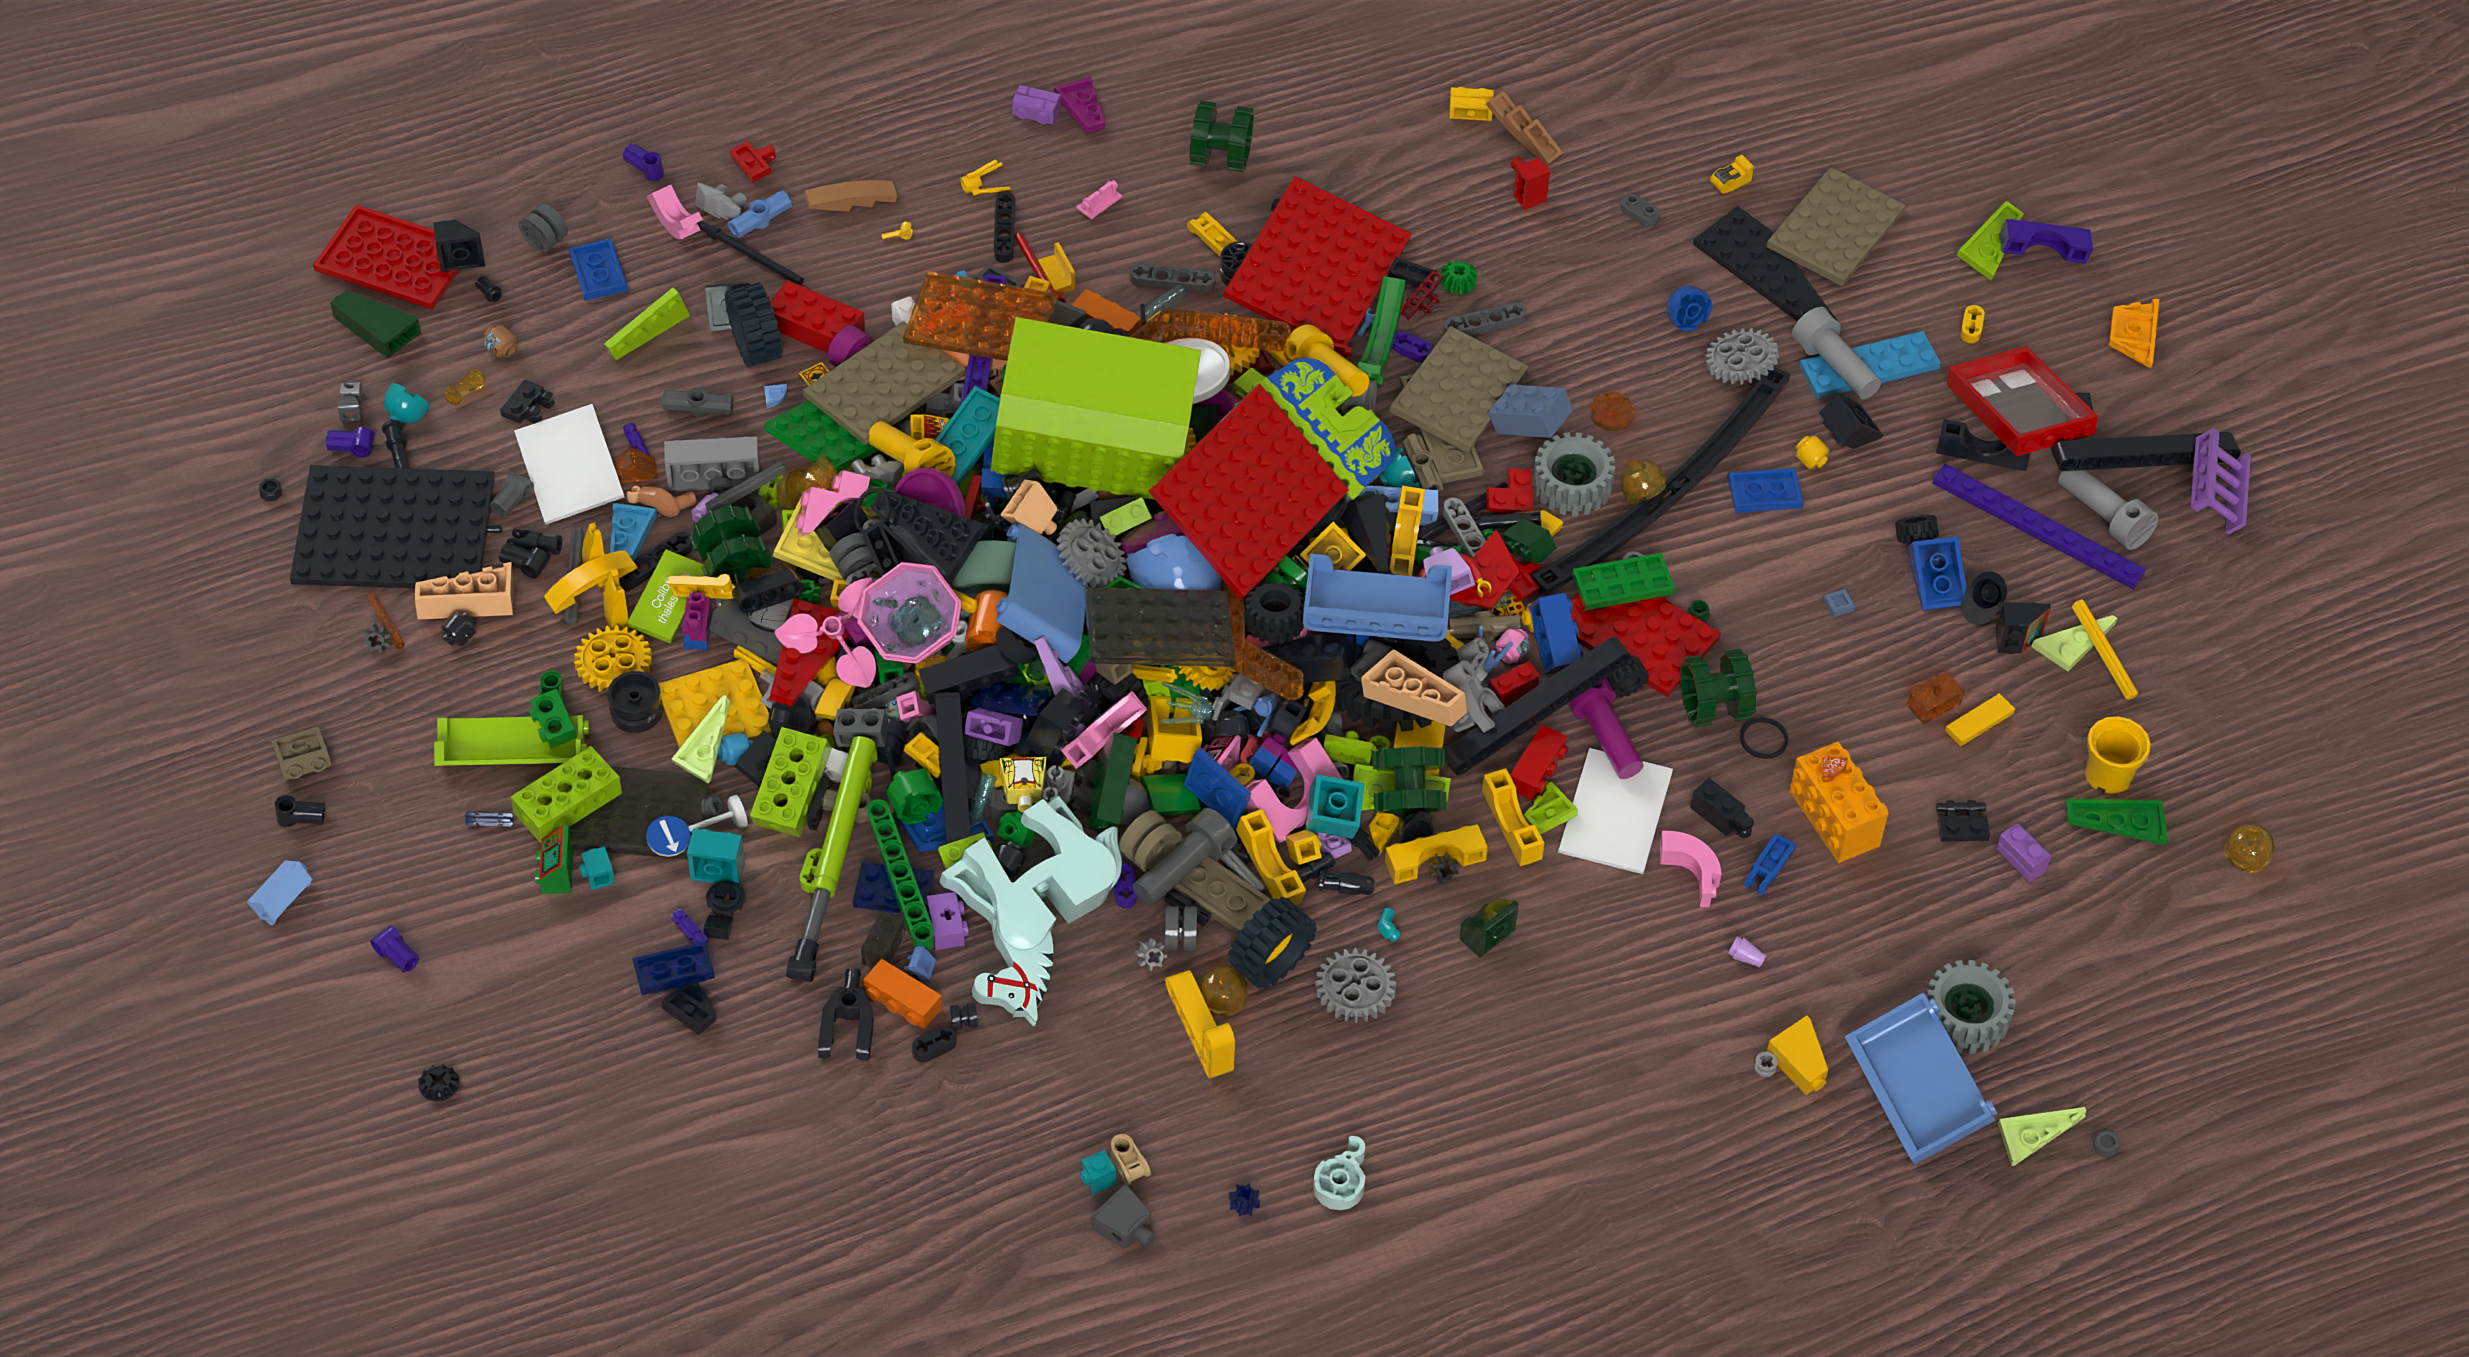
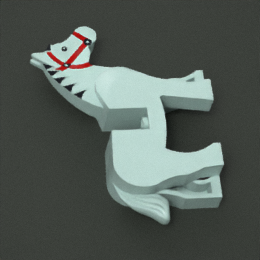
M1059 796L1049 803L1042 799L1025 810L1021 818V823L1024 827L1039 833L1051 844L1056 856L1037 864L1012 883L984 837L964 851L961 861L942 872L939 881L944 888L956 892L968 906L990 922L995 945L1009 967L1001 970L997 975L990 973L978 975L972 987L973 998L981 1004L1002 1006L1013 1017H1025L1032 1026H1035L1038 1019L1037 1008L1047 990L1053 965L1051 931L1056 918L1043 903L1042 899L1047 896L1067 923L1070 924L1104 903L1109 891L1117 883L1122 868V858L1118 844V829L1114 826L1110 827L1093 840L1084 834L1082 824Z

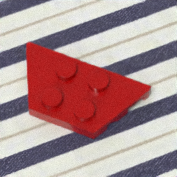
M1496 530L1473 557L1483 574V581L1491 584V593H1489L1487 587L1483 586L1480 588L1483 592V597H1480L1477 594L1478 584L1474 581L1475 586L1450 595V601L1462 603L1464 606H1478L1482 609L1492 610L1520 576V571Z

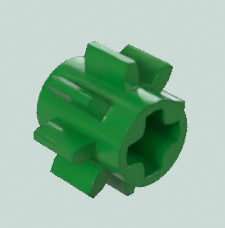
M802 579L803 592L795 599L813 604L820 603V586L815 587L814 580Z

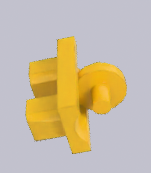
M1141 737L1140 743H1136L1133 757L1135 763H1132L1129 777L1140 783L1141 776H1146V772L1153 774L1154 771L1160 770L1163 765V761L1150 759L1147 737Z

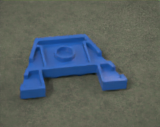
M943 804L936 814L931 812L926 816L927 820L917 824H905L896 815V819L918 852L938 850L940 846L946 845ZM984 819L970 825L971 836L984 832L986 840L994 841V834Z

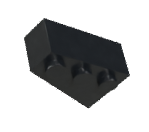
M880 520L861 532L881 577L901 562L927 565L883 521Z

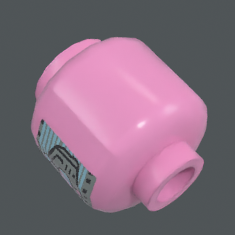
M1507 629L1496 642L1497 656L1509 642H1513V646L1501 660L1508 664L1521 661L1530 650L1527 633L1521 629Z

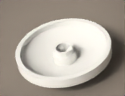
M1198 338L1177 339L1165 343L1201 350L1193 404L1209 399L1221 391L1227 384L1231 373L1230 361L1227 353L1219 345Z

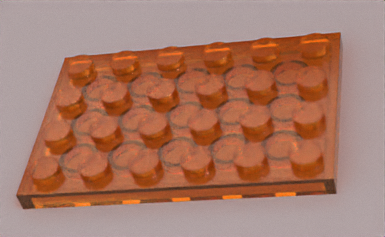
M927 271L903 335V343L1007 361L1015 318L1050 323L1058 301V294Z

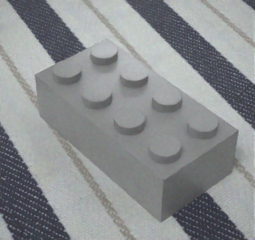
M757 436L664 441L665 468L669 492L708 490V482L717 477L729 479L731 487H734L760 472Z

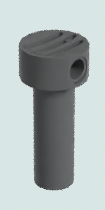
M1204 808L1185 825L1187 837L1133 884V890L1142 902L1148 906H1153L1208 856L1218 861L1237 844L1235 831L1217 811L1211 808Z

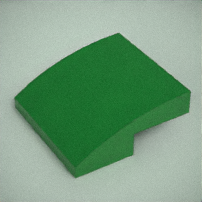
M1187 774L1141 776V784L1148 793V800L1152 811H1156L1161 816L1198 814L1201 810L1198 798L1184 786Z

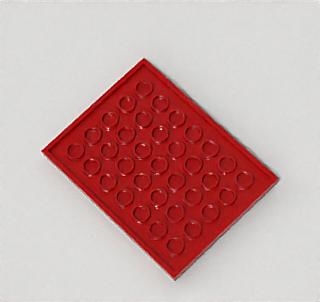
M1295 176L1225 289L1223 297L1291 331L1303 325H1313L1327 334L1333 343L1349 345L1367 310L1371 307L1381 290L1383 277H1388V271L1396 257H1400L1412 233Z
M1261 384L1254 387L1148 490L1239 599L1245 597L1282 559L1284 554L1286 555L1349 491Z

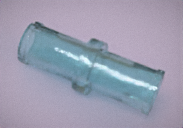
M982 773L978 791L974 793L973 797L974 803L969 815L971 822L976 823L984 819L987 806L991 804V794L997 777Z

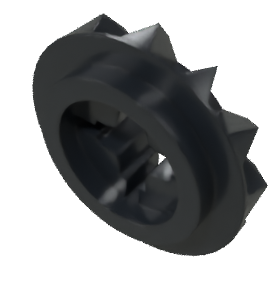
M718 882L710 887L706 894L707 907L713 913H720L721 916L724 914H731L733 916L734 912L737 910L741 911L743 904L746 903L745 891L735 882ZM729 893L730 900L723 904L722 899Z
M444 1064L437 1067L432 1065L431 1069L423 1070L421 1078H418L420 1093L431 1101H444L451 1098L457 1092L460 1084L459 1076L453 1067L449 1068ZM433 1078L437 1080L443 1078L444 1085L439 1083L435 1085Z

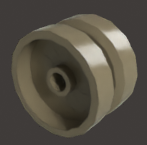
M1150 810L1136 818L1127 828L1119 843V850L1130 860H1135L1134 863L1146 873L1181 842L1182 834L1171 824H1166V820L1160 814Z

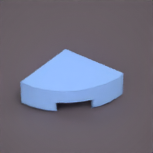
M787 384L764 386L767 408L777 406L785 399Z

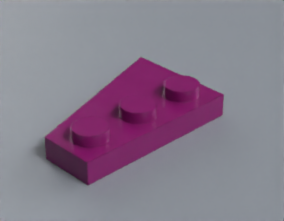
M1091 77L1054 88V93L1061 94V104L1086 134L1105 128L1106 122L1101 106L1097 102V94L1093 90Z

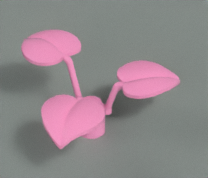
M872 578L858 580L842 591L839 596L838 606L843 612L848 613L847 615L826 618L820 630L817 631L818 624L813 617L808 614H797L775 630L776 637L786 648H795L803 654L816 649L818 645L816 636H820L825 632L829 638L838 639L847 655L841 656L837 662L836 670L840 679L853 686L869 687L876 674L875 658L863 646L856 647L852 652L842 638L844 626L841 622L851 618L852 615L858 619L863 590L874 583ZM878 599L874 600V604H879Z

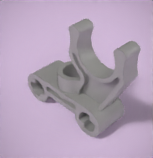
M1477 637L1458 649L1457 655L1461 662L1444 671L1443 679L1465 693L1466 705L1471 718L1483 732H1486L1493 728L1495 723L1486 714L1483 703L1490 709L1493 715L1505 709V706L1491 689L1484 688L1481 685V681L1488 674L1482 665L1489 655V648L1483 639Z

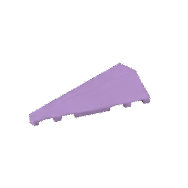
M1045 635L1035 640V645L1055 696L1064 688L1079 698L1080 691H1084L1085 687L1069 666L1064 667L1058 660L1060 654L1057 650H1051ZM1083 723L1079 724L1077 727L1075 726L1074 729L1077 731L1073 738L1080 732H1082L1084 729H1086L1090 724L1084 726Z

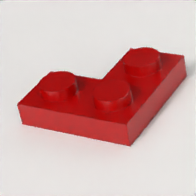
M1509 468L1507 471L1508 488L1488 487L1486 490L1487 512L1512 514L1515 511H1534L1532 473L1529 469Z

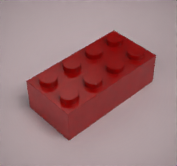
M788 280L785 281L770 301L778 323L777 327L781 334L828 353V348L836 334L843 328L855 326L862 332L865 330L863 311Z

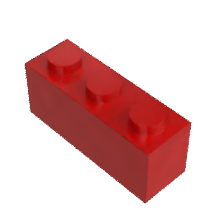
M1544 725L1540 726L1510 774L1517 794L1534 801L1538 793L1542 794L1547 785L1546 780L1549 776H1554L1559 759L1563 760L1568 752L1569 747L1566 746V735Z

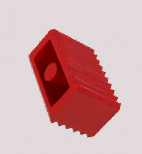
M1527 661L1488 680V688L1495 693L1506 708L1539 685L1540 674L1530 661Z

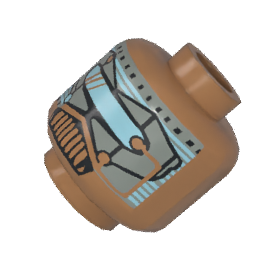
M490 326L485 331L484 346L495 357L507 358L516 351L517 337L506 326Z

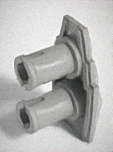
M699 182L697 183L695 206L719 219L729 220V218L734 219L741 214L740 207L746 205L747 199L740 192L731 198L728 197L729 194L727 193H729V190L723 184L713 188Z
M883 455L873 457L871 460L873 467L869 469L862 460H856L851 464L852 468L850 469L853 473L868 476L870 479L882 480L890 488L898 484L904 472V464L899 461L887 462Z
M1055 765L1049 768L1048 771L1046 770L1042 799L1049 803L1059 796L1066 805L1067 802L1070 803L1075 772L1063 770L1060 766L1057 770Z

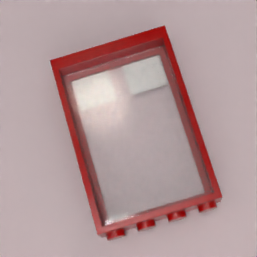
M2027 346L1953 365L1948 368L1947 386L2016 456L2052 447L2060 441L2077 440L2096 434L2098 415Z

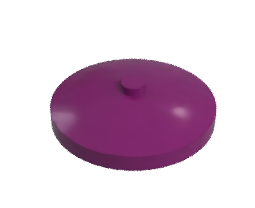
M934 468L913 470L898 482L893 491L894 493L963 517L966 516L965 504L959 487L948 474Z
M1162 511L1155 514L1154 518L1141 523L1121 538L1120 543L1125 553L1134 554L1147 548V544L1151 540L1169 534H1176L1177 537L1184 536L1185 534L1169 515Z

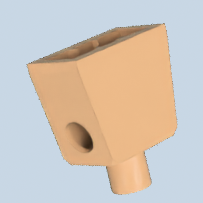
M1024 480L1001 513V516L1012 524L1022 523L1038 534H1042L1044 531L1047 535H1050L1057 528V524L1051 520L1057 512L1054 502L1039 482Z

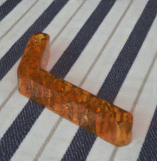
M1164 309L1130 337L1159 343H1167L1171 339L1198 338L1220 345L1284 351L1287 338L1291 334V327L1282 321Z
M1222 579L1224 664L1286 699H1299L1303 695L1302 671L1245 640L1244 597L1239 599Z

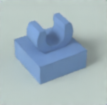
M924 946L915 947L913 954L907 957L910 964L909 966H904V970L911 976L916 975L921 981H929L936 959Z

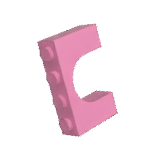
M1316 737L1301 741L1288 752L1304 780V795L1296 807L1291 809L1283 805L1266 779L1255 780L1245 787L1252 793L1246 810L1250 814L1263 809L1273 828L1274 841L1279 843L1285 841V836L1291 835L1290 832L1294 828L1297 829L1306 824L1310 786L1316 775L1343 779Z

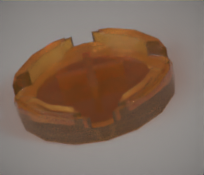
M1618 392L1603 393V396L1594 398L1591 403L1590 417L1602 429L1620 431L1632 424L1635 418L1634 404L1632 405L1626 395Z

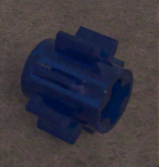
M1249 1183L1242 1186L1237 1184L1236 1191L1229 1192L1230 1210L1235 1209L1238 1216L1247 1214L1252 1216L1253 1208L1260 1207V1200L1258 1199L1259 1190L1254 1191Z

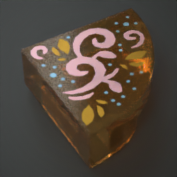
M1823 758V782L1833 781L1847 768V758Z

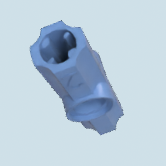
M779 191L766 200H755L750 204L749 210L728 222V228L736 239L755 228L764 229L769 226L770 219L792 207V202L784 191Z

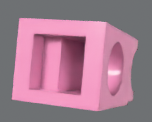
M913 691L896 697L902 721L910 723V721L923 715H936L935 705H930L928 700L920 699L919 692Z

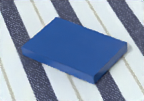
M611 238L568 248L585 301L628 291Z
M1795 468L1728 473L1727 479L1735 513L1803 508L1804 502Z
M1202 748L1195 752L1184 786L1208 808L1222 815L1233 830H1235L1240 817L1244 815L1252 793Z

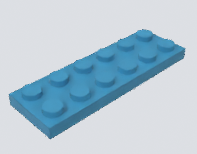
M1924 331L1851 348L1881 380V383L1938 370L1941 365ZM1821 356L1800 360L1799 367L1816 399L1852 390Z

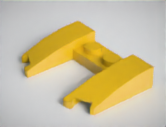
M595 523L589 524L583 541L582 564L604 555L601 532L599 529H596ZM616 568L611 569L608 578L598 583L597 586L598 588L603 587L604 590L602 592L604 616L610 630H614L616 625H618L619 630H623L627 626L629 618L625 591L619 584V574Z

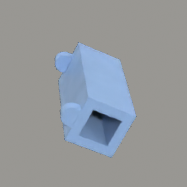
M285 860L247 903L261 920H265L269 925L273 926L276 919L306 887H309L313 879L307 873L308 869L303 863Z

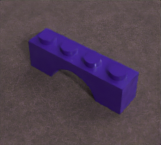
M2006 219L2000 231L2002 253L2023 255L2025 250L2031 246L2045 245L2059 252L2065 261L2086 264L2093 250L2091 230Z

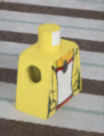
M1046 757L1000 758V778L1006 801L1009 804H1018V811L1023 813L1032 807V803H1038L1042 800L1046 776Z

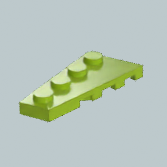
M2006 201L1959 249L1956 256L1989 280H1992L2005 254L2002 253L2000 231L2006 219L2021 220L2024 213Z
M671 288L604 344L610 355L615 360H618L688 318L690 314L679 293L674 288Z
M1355 764L1352 781L1364 783L1361 811L1374 810V793L1394 791V772L1377 771L1373 769V766ZM1425 774L1426 790H1442L1446 792L1448 802L1451 778Z

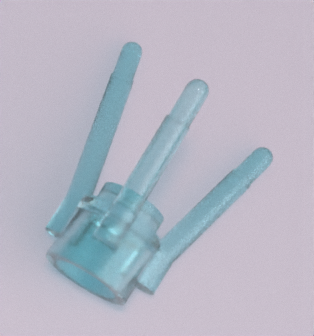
M1165 681L1162 682L1164 687L1196 700L1192 701V704L1168 700L1167 705L1189 709L1190 715L1194 717L1162 719V724L1193 722L1203 724L1204 720L1209 721L1212 712V702L1207 701L1208 697L1198 696Z

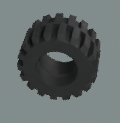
M1271 582V584L1263 583L1261 587L1256 586L1253 588V591H1250L1248 598H1246L1245 625L1247 626V631L1251 632V636L1254 638H1259V641H1268L1269 644H1274V642L1282 644L1284 641H1292L1293 637H1298L1300 631L1304 629L1303 613L1305 599L1302 597V593L1299 590H1295L1296 587L1292 585L1287 586V583L1283 582L1281 584L1277 582Z
M1097 672L1086 683L1089 686L1091 683L1099 685L1100 691H1102L1101 698L1103 703L1099 704L1102 708L1101 712H1099L1100 714L1131 691L1146 708L1149 705V697L1146 694L1145 688L1132 673L1114 685Z

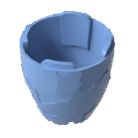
M1169 534L1149 541L1147 548L1134 554H1127L1126 563L1133 583L1173 601L1175 625L1166 631L1167 634L1183 621L1188 623L1192 620L1194 624L1200 622L1202 628H1204L1206 625L1209 626L1219 619L1222 601V578L1186 535L1177 537L1176 534Z

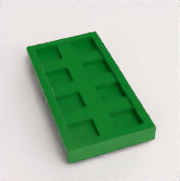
M1662 553L1572 570V576L1585 611L1675 594L1676 588Z

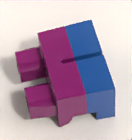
M690 593V596L686 599L682 626L684 649L708 650L712 606L711 599L704 598L703 593Z
M1275 733L1273 736L1266 738L1248 764L1254 768L1256 774L1265 778L1275 762H1278L1267 778V781L1277 788L1279 786L1288 787L1298 772V768L1289 756V750L1282 746L1286 741L1285 738Z

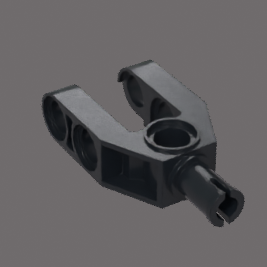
M852 968L846 969L844 987H837L822 1009L818 1058L831 1057V1044H834V1022L838 1018H843L846 1020L859 1019L856 1059L870 1060L874 1026L873 1010L863 988H859L861 971L857 968H854L853 977L851 974ZM847 1003H854L850 1006L845 1005Z

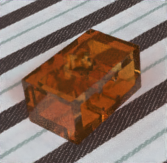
M1945 672L1939 676L1931 677L1928 682L1922 685L1914 686L1909 691L1906 706L1924 725L1961 705L1964 690L1948 672Z

